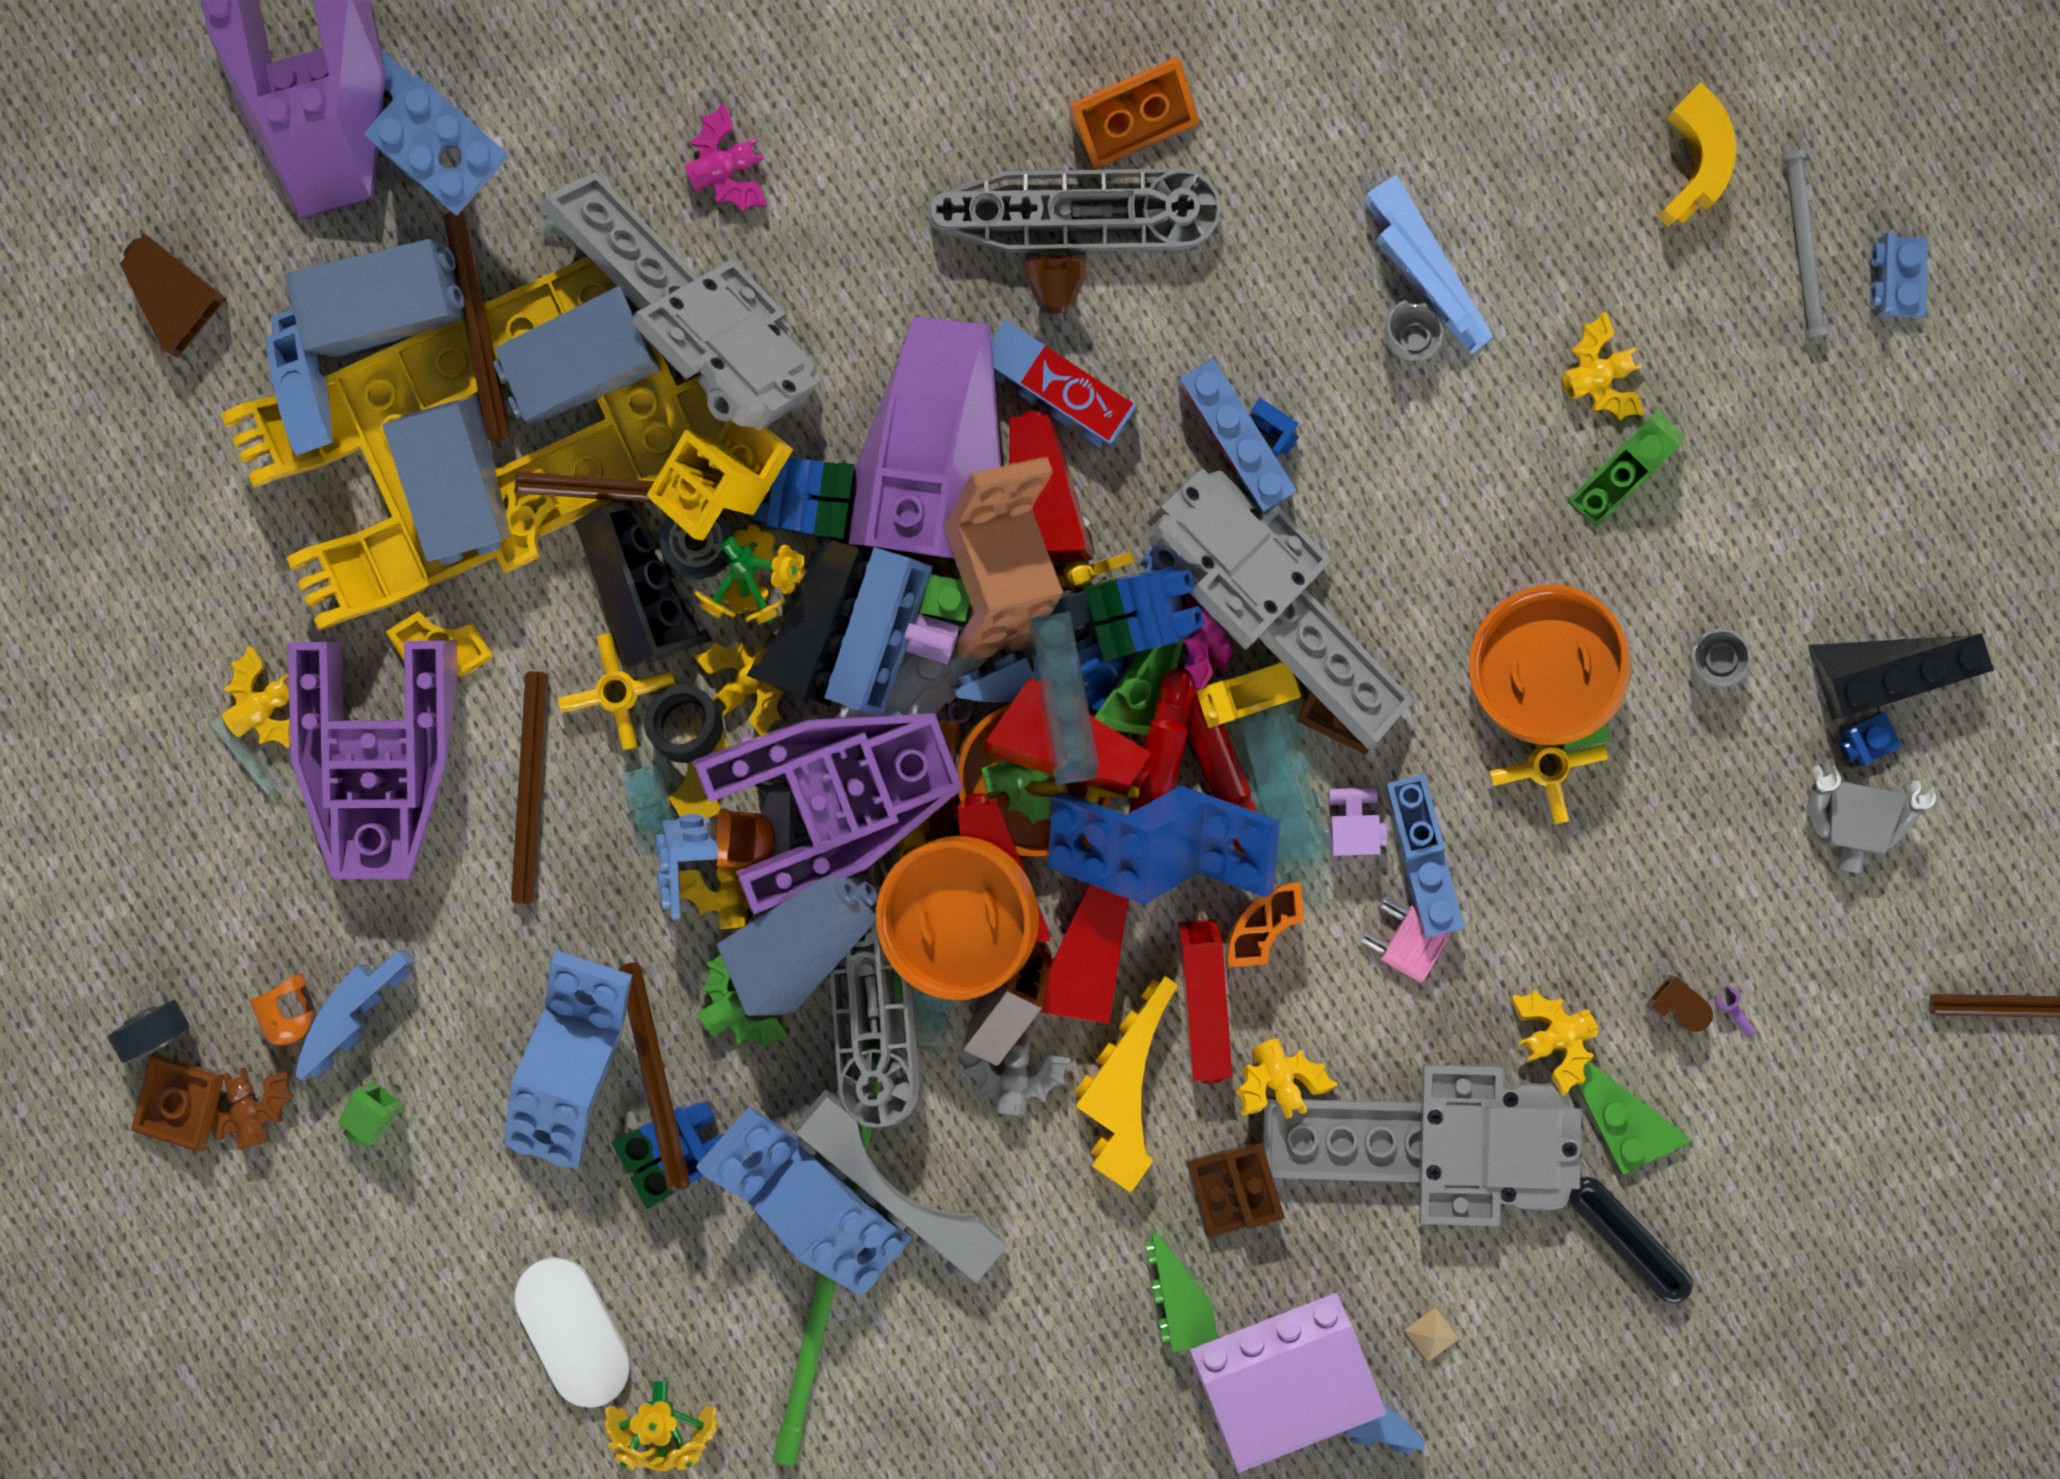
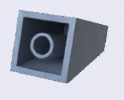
M426 239L286 273L285 278L303 351L335 358H344L465 320L462 309L465 305L464 296L461 289L456 285L453 272L455 269V259L447 244Z
M620 286L494 348L499 359L493 361V364L501 382H509L514 395L508 397V400L517 419L523 417L525 422L533 426L661 372L649 341L631 323L636 310L632 301L626 296Z
M477 395L406 414L382 424L426 561L430 562L440 559L441 565H446L464 559L463 552L477 549L478 554L482 555L501 549L500 542L507 539L511 534Z
M825 876L717 943L746 1016L790 1015L795 1012L876 922L878 894L868 879Z

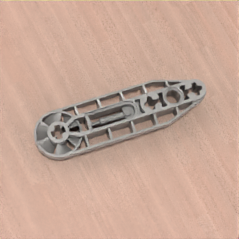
M1187 169L1005 171L938 194L931 201L928 213L930 223L940 233L1006 253L1185 250L1197 247L1210 238L1218 225L1221 203L1218 191L1211 181L1197 171ZM1140 177V189H1106V178ZM1145 177H1158L1153 181L1150 188H1145ZM1101 178V189L1067 190L1066 179ZM1007 179L1024 180V190L989 191V185ZM1027 179H1062V190H1028ZM1196 180L1199 182V184L1195 192H1193L1190 189ZM983 187L985 188V191H974ZM1179 201L1186 202V208L1189 206L1192 208L1187 211L1186 217L1177 216L1178 210L1172 211V209L1176 208ZM1128 202L1127 207L1112 208V205H1073V208H1071V203ZM1134 202H1144V218H1135ZM1003 203H1009L1010 221H1004ZM964 204H970L969 213L971 221H965V213L952 214V220L950 221L944 220V216L941 214V212H944L946 205H952L953 212H965ZM989 204L994 206L998 211L996 217L990 221L978 218L976 211L982 205ZM1022 204H1030V210L1037 212H1032L1030 219L1025 220L1022 219V214L1017 211H1021ZM1200 205H1215L1216 212L1199 213ZM1112 213H1127V219L1071 220V214H1073V217L1112 216ZM1194 224L1201 235L1198 239L1194 237L1189 229ZM1170 227H1172L1173 229L1171 230L1168 238H1165ZM1102 231V244H1068L1067 232ZM1107 231H1141V243L1107 244ZM1146 231H1149L1152 237L1159 243H1146ZM1063 232V244L1028 245V233ZM968 233H985V238ZM989 233H1024L1025 245L998 243L990 240Z
M886 854L868 867V874L856 873L846 878L868 879L879 896L882 884L891 870ZM875 922L871 926L872 932L863 935L846 954L847 969L840 970V963H838L830 972L838 1092L842 1106L861 1125L885 1128L899 1124L911 1114L918 1101L920 1083L912 985L902 978L903 1004H896L893 974L895 969L883 952ZM842 974H847L849 1009H843L840 977ZM876 985L878 986L879 1008H878V1001H877V988H876ZM865 986H867L868 1009H867L866 987H865ZM904 1008L906 1044H899L896 1009ZM850 1013L853 1048L846 1049L843 1014ZM878 1016H880L881 1032H878L877 1028ZM868 1017H871L872 1033H869ZM880 1039L881 1048L871 1049V1041ZM900 1048H907L908 1059L900 1054ZM846 1053H853V1058L847 1062ZM881 1053L878 1066L876 1065L872 1057V1054ZM903 1067L906 1073L899 1078L894 1072ZM853 1072L861 1075L858 1081L851 1078ZM883 1083V1092L875 1093V1084Z

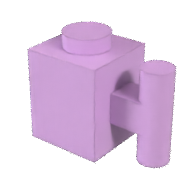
M917 614L915 623H909L906 630L905 638L909 639L905 652L950 666L961 628Z
M1377 788L1329 789V804L1345 805V816H1328L1329 851L1331 856L1381 854L1380 846H1386L1387 844L1386 823H1380L1379 815H1362V804L1377 803Z

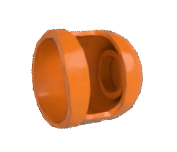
M720 808L715 826L718 859H714L715 866L746 868L771 858L775 834L773 825L766 816L759 813L729 811V809Z
M303 973L296 974L269 992L249 1000L262 1033L273 1044L287 1045L305 1038L317 1016L316 1009H310L303 996L302 989L307 985ZM295 990L306 1013L292 1019H286L280 1013L277 1002L280 996Z

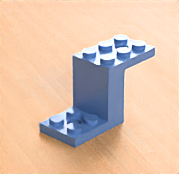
M380 48L385 72L384 92L390 93L393 101L363 134L415 183L421 184L457 216L509 158V155L419 75L416 74L414 77L410 75ZM450 148L459 149L462 153L460 164L454 168L443 167L441 163L443 153Z
M557 950L555 951L550 962L545 1008L511 1082L504 1146L510 1147L522 1155L531 1154L549 1160L552 1164L559 1167L568 1166L579 1169L584 1156L590 1114L622 1039L632 980L631 974Z
M749 1106L697 1164L696 1168L704 1177L749 1202L798 1261L862 1296L867 1289L876 1283L878 1277L889 1264L901 1255L904 1247L912 1240V1235L906 1229L901 1230L888 1217L865 1204L845 1181L838 1178L827 1168L828 1162L819 1152L814 1156L809 1154L797 1143L798 1137ZM752 1151V1154L745 1158V1156Z

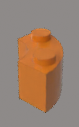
M1292 881L1274 886L1273 893L1265 898L1257 895L1242 909L1228 935L1225 950V965L1227 967L1268 964L1269 950L1277 935L1290 925L1304 922L1301 882Z

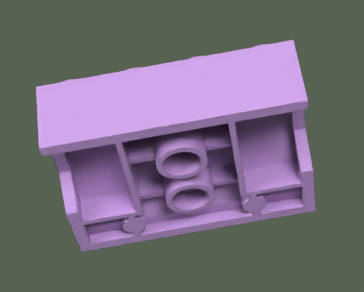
M1337 1293L1190 1349L1194 1373L1201 1381L1211 1404L1220 1433L1237 1473L1386 1415V1410L1353 1326Z

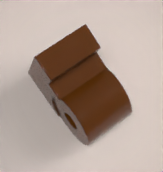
M1669 975L1646 1004L1654 1013L1665 1017L1670 1011L1673 1013L1672 1015L1677 1025L1691 1032L1705 1030L1713 1020V1011L1709 1003L1678 977Z

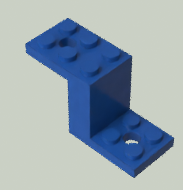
M1181 785L1128 815L1061 791L1052 796L1048 868L1144 905L1197 873L1265 898L1273 893L1280 820ZM1082 833L1085 834L1088 842L1092 845L1091 850L1084 845ZM1234 839H1237L1245 850L1244 856L1239 854L1234 848Z

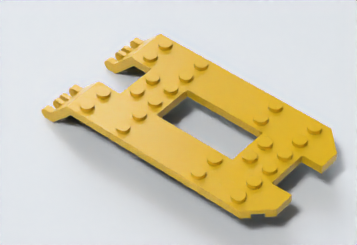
M587 256L484 303L493 349L617 286ZM633 303V306H634V308H635V310H636V313H637L638 311H640V309L637 308V307L635 306V304ZM464 320L414 335L325 376L324 378L327 380L333 440L332 443L296 455L288 439L276 396L242 403L220 414L226 427L237 426L244 420L253 417L256 421L258 428L241 432L233 437L232 442L235 448L246 446L260 439L265 441L241 451L238 454L241 462H252L258 459L259 456L270 453L272 456L273 464L257 468L249 473L248 477L253 487L262 486L282 477L321 468L362 449L392 515L389 519L358 533L306 547L286 557L287 563L293 571L304 568L316 560H319L324 570L298 580L297 585L300 591L308 590L329 581V586L323 587L304 597L307 606H315L331 596H335L340 607L315 616L313 620L318 631L327 629L340 622L390 607L496 558L494 552L479 555L477 549L463 552L464 559L450 564L441 565L440 559L430 562L426 561L382 424L406 414L479 395ZM649 342L661 372L597 398L605 416L604 420L495 469L505 513L507 514L508 496L505 485L515 481V475L518 472L531 473L541 468L545 474L655 481L685 430L716 438L725 421L718 420L709 410L708 396L698 382L700 376L677 386L664 356ZM494 349L495 359L498 360L499 358ZM556 496L560 505L546 515L540 526L538 538L577 521L600 507L614 504L620 500Z

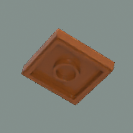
M150 1054L131 1131L197 1152L205 1151L225 1075L165 1056Z

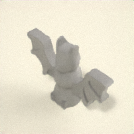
M1029 1037L1025 1038L1024 1045L1014 1044L1004 1057L1005 1069L1001 1075L994 1071L990 1062L978 1058L962 1048L966 1059V1067L963 1073L976 1080L979 1087V1095H984L988 1092L996 1093L999 1096L996 1113L1026 1116V1099L1028 1097H1037L1042 1102H1046L1048 1093L1053 1087L1066 1083L1065 1073L1067 1067L1072 1062V1058L1050 1055L1045 1058L1039 1073L1033 1078H1029L1026 1071V1066L1029 1064L1030 1059L1028 1053Z

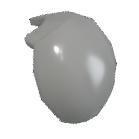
M1407 300L1399 302L1389 311L1384 327L1387 347L1394 355L1407 361H1420L1433 356L1441 347L1445 332L1440 316L1429 308L1426 303L1411 304ZM1419 328L1418 331L1403 338L1407 330Z
M1718 628L1706 632L1698 638L1691 651V663L1695 675L1706 685L1717 688L1733 686L1740 682L1746 676L1752 662V653L1746 639L1734 630ZM1714 649L1716 668L1710 661V655Z

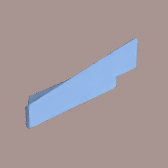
M1394 175L1367 193L1363 202L1386 228L1377 238V243L1437 315L1440 316L1471 355L1491 340L1493 335L1397 175Z

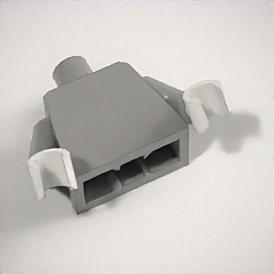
M1816 765L1812 769V775L1816 783L1812 785L1806 810L1815 832L1822 837V843L1841 847L1837 870L1861 874L1865 851L1885 854L1889 848H1893L1913 827L1923 809L1930 808L1936 801L1934 786L1930 788L1927 794L1918 795L1921 790L1920 781H1914L1910 785L1911 798L1906 799L1907 793L1841 782L1840 775L1834 765L1831 767V773L1823 777L1820 765Z

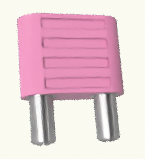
M1385 897L1382 901L1403 912L1405 915L1403 916L1380 903V909L1401 920L1389 943L1369 931L1363 933L1366 937L1385 947V950L1361 937L1360 942L1380 953V960L1422 983L1451 933L1425 939L1417 908L1411 905L1407 909L1390 898Z

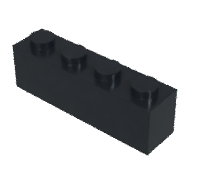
M631 501L600 507L574 522L626 669L651 663L712 641L706 629L699 630L696 621L691 615L695 612L688 598L684 600L681 598L671 580L675 578V575L669 565H664L654 551L656 543Z
M826 538L801 581L804 586L798 598L794 601H789L783 611L787 616L776 635L770 634L763 646L767 652L759 665L753 664L746 676L830 706L832 701L825 698L829 679L833 673L841 649V642L846 634L853 613L854 603L866 573V566L872 554L860 548Z
M1982 633L1966 636L1808 645L1832 719L1845 718L1994 671Z

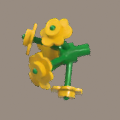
M751 524L747 530H737L734 533L735 539L733 536H729L721 542V548L728 555L726 563L730 571L713 599L697 590L694 593L702 600L699 607L705 610L707 616L713 615L720 618L722 613L734 618L736 614L759 609L760 611L746 617L745 621L749 622L756 619L758 625L764 622L771 624L773 618L780 615L777 607L783 605L786 601L783 599L767 607L765 600L769 596L768 589L760 586L759 581L752 577L759 568L773 571L771 584L773 587L781 589L785 595H790L794 587L801 584L805 575L804 556L791 550L790 546L782 545L778 550L777 557H774V551L771 548L775 544V537L772 532L761 531L758 525ZM722 599L729 604L730 610L720 604Z
M653 1381L652 1401L641 1404L638 1410L639 1414L628 1418L624 1408L617 1409L614 1406L606 1408L605 1415L607 1421L605 1422V1431L613 1442H609L607 1448L615 1453L614 1461L621 1468L633 1471L636 1467L640 1469L646 1467L660 1472L668 1471L672 1468H677L678 1470L690 1468L699 1461L702 1451L706 1448V1441H710L717 1431L718 1420L714 1418L717 1409L713 1406H705L698 1419L674 1410V1402L668 1401V1381ZM677 1420L693 1427L691 1440L685 1445L677 1429ZM671 1436L676 1446H666ZM653 1442L657 1445L651 1446L649 1451L637 1452L640 1443L648 1445Z

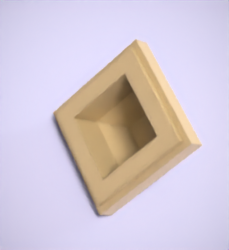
M1436 1307L1432 1308L1404 1330L1427 1362L1431 1361L1459 1339Z

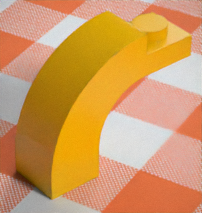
M1701 82L1666 117L1690 143L1695 161L1694 171L1687 186L1657 216L1668 227L1677 219L1683 224L1699 208L1694 202L1695 200L1706 210L1712 206L1727 187L1735 165L1736 140L1731 120L1721 102Z
M1283 662L1196 690L1208 728L1304 697L1298 677Z

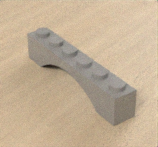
M827 1090L819 1096L795 1124V1131L799 1136L796 1141L804 1150L813 1156L817 1152L829 1161L826 1166L833 1174L843 1181L847 1177L859 1185L856 1191L862 1198L873 1206L877 1202L889 1210L886 1216L901 1230H905L907 1226L919 1235L916 1241L930 1254L934 1255L938 1251L949 1261L946 1263V1266L960 1279L964 1280L968 1276L977 1283L1007 1248L1004 1238L976 1214L953 1213L933 1209L910 1199L894 1188L879 1173L868 1156L860 1137L857 1119L848 1114L843 1108L842 1103Z

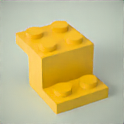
M731 420L725 422L716 438L685 430L646 496L692 538L704 541L723 508L749 515L755 514L793 449L768 427L758 431L755 427L739 426Z

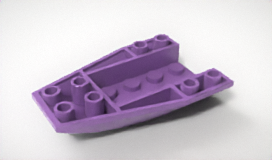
M914 316L855 465L843 543L867 548L876 547L879 549L939 556L955 560L943 528L972 472L1002 467L990 326L986 324Z

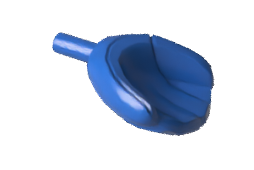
M1129 654L1108 661H1104L1103 656H1099L1080 666L1087 708L1097 712L1100 710L1124 675L1123 662ZM1075 677L1074 690L1076 697L1081 703L1077 677ZM1078 677L1079 682H1080L1081 692H1082V681H1081L1080 678Z

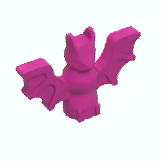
M722 103L713 114L702 116V131L695 139L691 140V144L699 150L700 158L684 164L686 173L695 192L709 185L713 186L716 190L715 200L718 204L721 202L734 203L740 208L741 212H745L746 209L753 206L765 208L767 203L757 182L739 183L730 179L735 170H744L750 167L751 164L765 159L763 155L755 156L752 146L757 143V139L749 140L743 144H736L729 151L718 150L720 141L734 126L725 104Z
M1192 598L1184 604L1183 608L1188 609L1198 606L1202 611L1205 625L1193 631L1190 637L1183 639L1184 643L1187 644L1189 652L1185 669L1190 671L1195 688H1204L1213 674L1209 657L1213 660L1219 671L1225 672L1227 671L1228 660H1233L1235 654L1229 640L1224 636L1226 629L1195 598Z

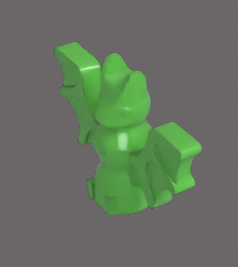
M999 759L997 765L981 768L988 797L1006 792L1009 796L1008 811H1021L1025 813L1033 824L1039 820H1051L1052 798L1032 795L1026 791L1025 787L1031 781H1045L1055 775Z
M721 954L716 959L707 962L710 976L708 982L701 988V991L711 996L713 1004L698 1012V1015L713 1037L718 1036L729 1027L736 1034L737 1044L752 1040L761 1044L763 1048H766L773 1040L786 1039L788 1037L787 1031L777 1017L771 1016L762 1020H753L746 1016L737 992L729 991L728 987L731 978Z

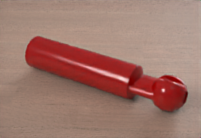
M1181 668L1171 669L1163 675L1159 683L1160 696L1155 718L1150 721L1144 749L1151 753L1147 766L1152 771L1140 788L1138 798H1132L1128 814L1175 789L1189 731L1186 725L1192 701H1194L1197 695L1196 690H1198V688H1195L1194 680L1188 670Z
M1196 695L1194 701H1192L1186 728L1189 730L1187 736L1212 797L1257 812L1251 798V788L1225 724L1208 728L1198 695ZM1234 839V848L1239 853L1245 854V850L1239 841Z

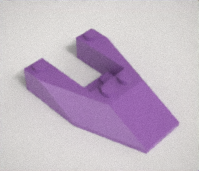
M201 0L208 34L240 111L300 218L304 219L373 200L378 148L363 133L382 113L385 72L370 0H313L323 48L272 63L258 0Z
M457 640L404 641L406 720L344 721L342 642H288L291 764L331 879L412 878L448 760L457 686Z
M935 714L806 720L729 746L692 761L709 802L783 773L786 775L811 842L736 871L753 914L785 902L825 876L846 878L866 870L963 789Z

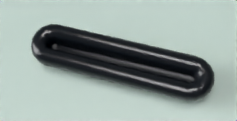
M1589 1176L1580 1177V1189H1572L1569 1196V1202L1573 1209L1660 1299L1672 1304L1681 1303L1686 1300L1693 1289L1692 1278L1688 1271L1669 1254L1602 1182Z

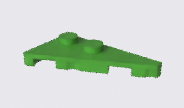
M1183 639L1175 643L1140 651L1094 718L1115 731L1147 735L1150 721L1155 718L1159 701V683L1164 674L1171 669L1177 668Z
M1560 1051V1053H1561V1055H1562V1057H1563V1059H1564V1056H1565V1055H1564V1052H1563V1051ZM1587 1062L1584 1065L1583 1073L1586 1079L1583 1084L1576 1085L1620 1174L1625 1175L1690 1142L1688 1136L1593 1064Z

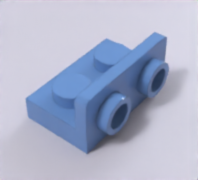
M1887 232L1878 238L1877 243L1873 244L1871 249V265L1877 267V282H1873L1871 285L1870 303L1871 305H1876V316H1926L1928 238L1896 237L1895 233Z

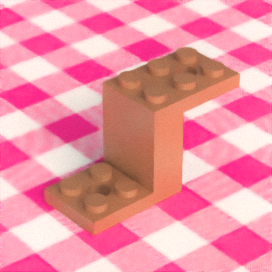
M1047 457L972 472L943 527L974 611L955 644L960 659L974 656L975 659H984L992 656L998 650L1010 648L1011 651H1019L1029 647L1063 595L1031 509L1053 472Z

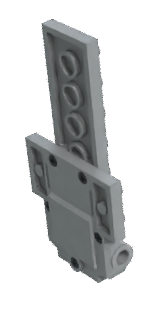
M596 172L545 196L540 208L617 287L620 286L624 290L626 296L640 309L635 314L631 323L685 379L699 371L702 373L698 382L708 396V407L714 417L721 421L731 420L739 426L755 427L760 431L806 401L818 384L814 379L817 366L777 326L781 323L786 313L733 259L698 277Z
M1202 468L1146 522L1151 527L1148 541L1153 548L1152 557L1156 565L1160 569L1172 566L1173 570H1190L1194 583H1197L1199 580L1200 582L1189 593L1245 650L1259 638L1367 749H1370L1381 739L1414 701L1305 589L1332 560L1278 505L1265 516L1244 494L1242 489L1233 483L1222 471L1208 474Z
M1423 1064L1422 1102L1302 1099L1307 1107V1113L1301 1114L1295 1109L1292 1110V1117L1287 1119L1277 1099L1267 1098V1105L1263 1109L1262 1143L1273 1178L1420 1182V1224L1500 1226V1204H1513L1520 1209L1533 1211L1557 1210L1566 1206L1572 1189H1580L1582 1109L1573 1106L1569 1091L1565 1096H1561L1553 1082L1524 1081L1516 1086L1503 1088L1504 1068L1501 1066Z

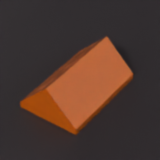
M1178 56L1070 104L1069 117L1093 170L1200 124L1184 69Z

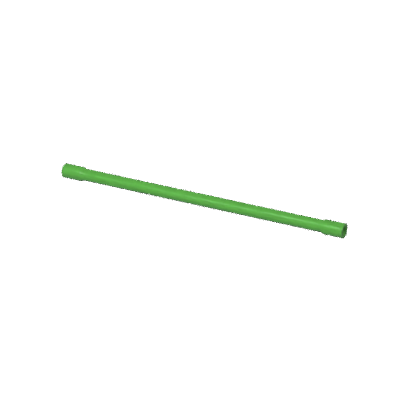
M893 970L896 1004H902V978L896 970ZM896 1009V1011H897V1020H898V1016H899L900 1009ZM878 1016L877 1020L878 1032H881L880 1016ZM880 1039L872 1041L871 1049L881 1048ZM881 1053L872 1054V1057L876 1065L878 1066ZM883 1083L875 1084V1093L881 1092ZM858 1123L860 1137L867 1152L872 1127H866ZM847 1177L844 1181L857 1195L856 1190L859 1185ZM818 1272L784 1421L780 1426L773 1455L775 1462L784 1465L796 1464L803 1435L804 1417L836 1285L834 1280Z

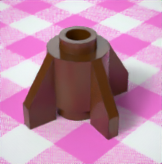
M1086 253L1069 254L1066 256L1025 254V279L1036 299V305L1044 307V312L1048 314L1067 313L1068 306L1075 305V299L1086 277Z

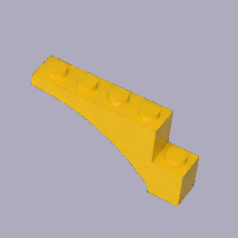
M1165 975L1162 976L1160 981L1154 977L1151 979L1140 996L1146 1000L1137 1013L1133 1010L1129 1011L1118 1027L1123 1032L1122 1036L1115 1046L1110 1042L1106 1044L1096 1059V1062L1101 1066L1093 1078L1086 1074L1073 1093L1079 1097L1075 1102L1077 1108L1112 1131L1109 1137L1102 1134L1092 1147L1090 1153L1095 1156L1091 1161L1092 1166L1130 1193H1132L1153 1162L1152 1156L1146 1152L1144 1145L1141 1095L1145 1062L1153 1034L1166 1005L1178 987L1176 982Z

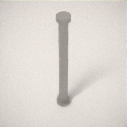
M1801 149L1783 153L1782 161L1787 163L1808 324V329L1804 331L1805 339L1829 336V328L1824 327L1803 166V160L1807 157L1806 150Z

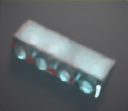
M1070 612L1030 618L1028 635L1055 784L1095 779L1098 760Z
M1285 706L1237 719L1262 813L1268 817L1280 820L1276 859L1278 870L1282 871L1327 858L1325 849L1331 848L1325 826L1318 827L1314 812L1320 810V805L1315 789H1308L1304 774L1309 773L1310 770L1304 750L1297 751L1293 736L1299 735V730L1294 713L1287 714Z

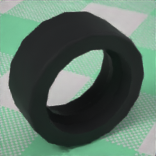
M684 684L668 687L657 694L647 707L644 719L646 735L661 755L673 762L686 764L713 752L721 740L724 728L722 713L710 696L696 686ZM688 703L701 707L706 719L704 727L697 737L688 743L680 745L672 744L665 738L662 729L664 721L671 711L680 705Z

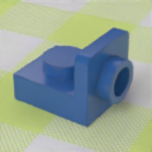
M1259 397L1249 415L1255 419L1253 422L1258 430L1271 437L1276 432L1281 436L1272 449L1275 457L1280 452L1287 456L1299 438L1293 432L1299 423Z
M1880 712L1840 731L1843 738L1839 742L1842 754L1849 763L1854 762L1856 767L1867 766L1872 763V760L1902 747L1886 712Z

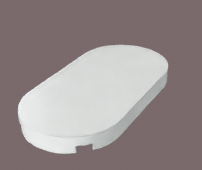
M549 1257L537 1261L522 1274L517 1283L514 1299L518 1316L561 1396L572 1404L581 1407H598L607 1404L620 1394L628 1380L630 1371L628 1350L591 1278L580 1265L557 1257Z

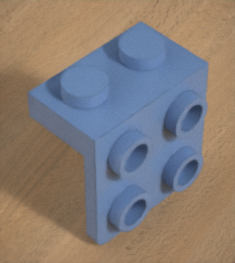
M698 814L682 815L678 820H663L662 834L655 835L656 855L659 858L660 871H657L658 895L661 896L662 909H669L671 920L680 919L678 862L718 859L717 841L709 817L703 818V816Z

